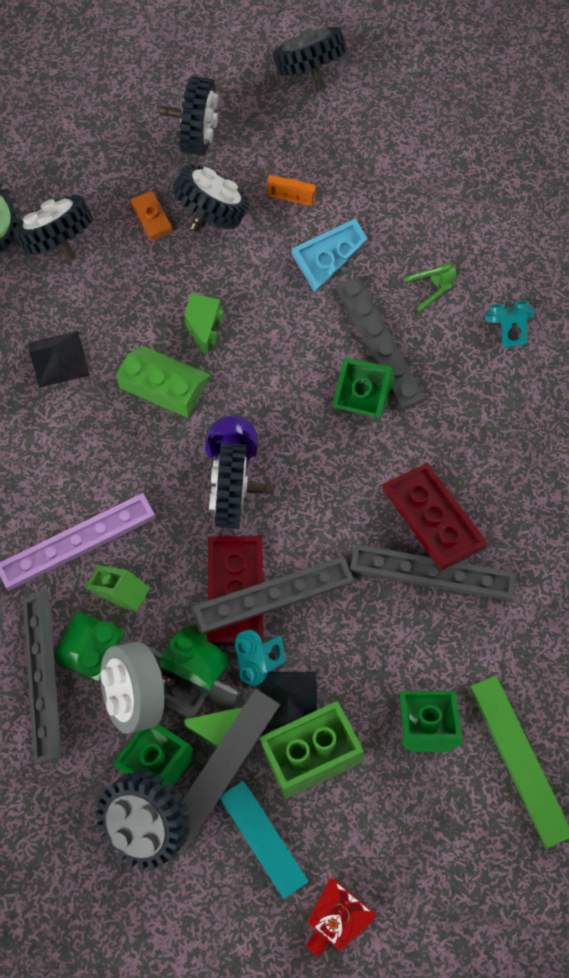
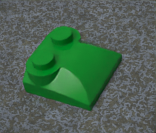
M344 357L332 407L382 418L389 391L395 384V368Z
M76 611L53 652L55 663L100 683L103 656L107 649L121 644L125 631L118 629L110 622H103Z
M196 625L183 627L170 641L161 657L159 666L210 691L229 666L231 659L222 650L209 643L206 634L200 635Z
M399 691L402 726L401 742L406 749L412 752H449L462 745L463 737L456 691Z
M158 724L154 728L138 731L113 765L124 774L141 771L143 775L146 771L153 772L152 780L158 775L164 777L161 784L163 787L169 782L175 785L191 762L193 748L187 742Z

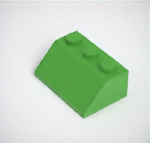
M141 346L129 353L116 374L119 388L187 418L211 377L210 374L145 346Z
M338 701L259 737L272 773L285 800L364 762V751Z

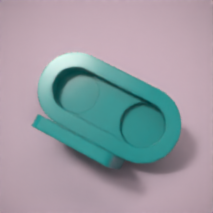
M516 301L512 308H505L504 304H492L485 313V321L492 323L501 322L502 345L504 347L527 344V319L535 316V309L529 305V301ZM512 323H516L517 327L521 329V335L516 340L508 338V331L512 328Z
M245 630L236 637L235 649L237 651L240 678L248 685L258 686L266 680L269 671L285 663L281 636H276L263 644L260 636L252 630ZM275 645L277 657L273 661V659L269 658V653H271L272 647Z

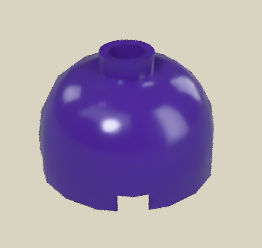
M225 416L216 420L209 428L206 436L205 451L211 459L213 457L219 459L221 443L246 445V464L249 463L250 458L257 456L258 434L252 423L247 419L239 416Z

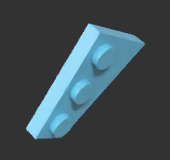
M353 219L292 248L291 254L309 285L316 293L366 243L367 237L357 220Z

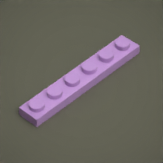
M144 493L0 562V577L7 591H10L156 519L155 514Z

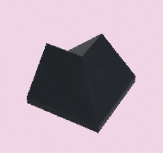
M78 331L29 342V353L39 388L90 376Z
M269 671L266 680L260 684V691L280 704L265 728H280L317 711L316 672Z

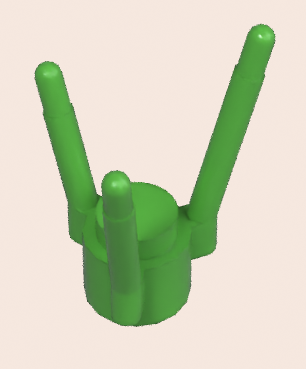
M445 263L435 269L404 278L405 282L431 276L433 283L436 286H441L439 290L417 308L418 312L422 311L442 293L452 288L451 282L456 281L457 274L451 263Z

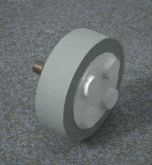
M141 642L110 647L105 652L101 664V689L110 719L117 729L123 733L137 732L157 726L164 710V686L175 684L174 674L170 673L162 676L153 653Z

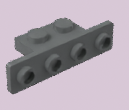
M148 647L159 666L163 654L152 647ZM159 666L162 676L165 674L173 673ZM173 673L175 684L164 686V705L189 718L197 716L206 700L225 710H232L235 707L239 694L237 690L229 685L218 681L209 691Z

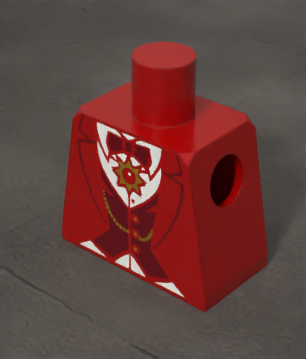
M331 877L307 921V924L316 932L305 947L318 958H320L329 944L338 951H341L376 918L377 914Z

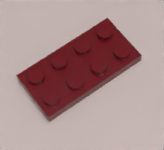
M428 463L383 483L382 490L440 571L486 549L487 541Z
M208 536V601L263 583L262 536ZM263 614L207 633V641L213 645H235L236 637L239 633L245 630H252L260 636L263 644Z

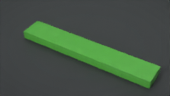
M497 676L470 686L472 695L545 848L547 849L569 839V825Z

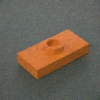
M269 175L267 195L312 206L315 201L316 185L300 182L296 179Z
M153 191L130 199L131 205L150 241L173 232L172 226Z

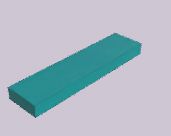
M244 780L222 794L220 800L282 898L286 899L309 883Z

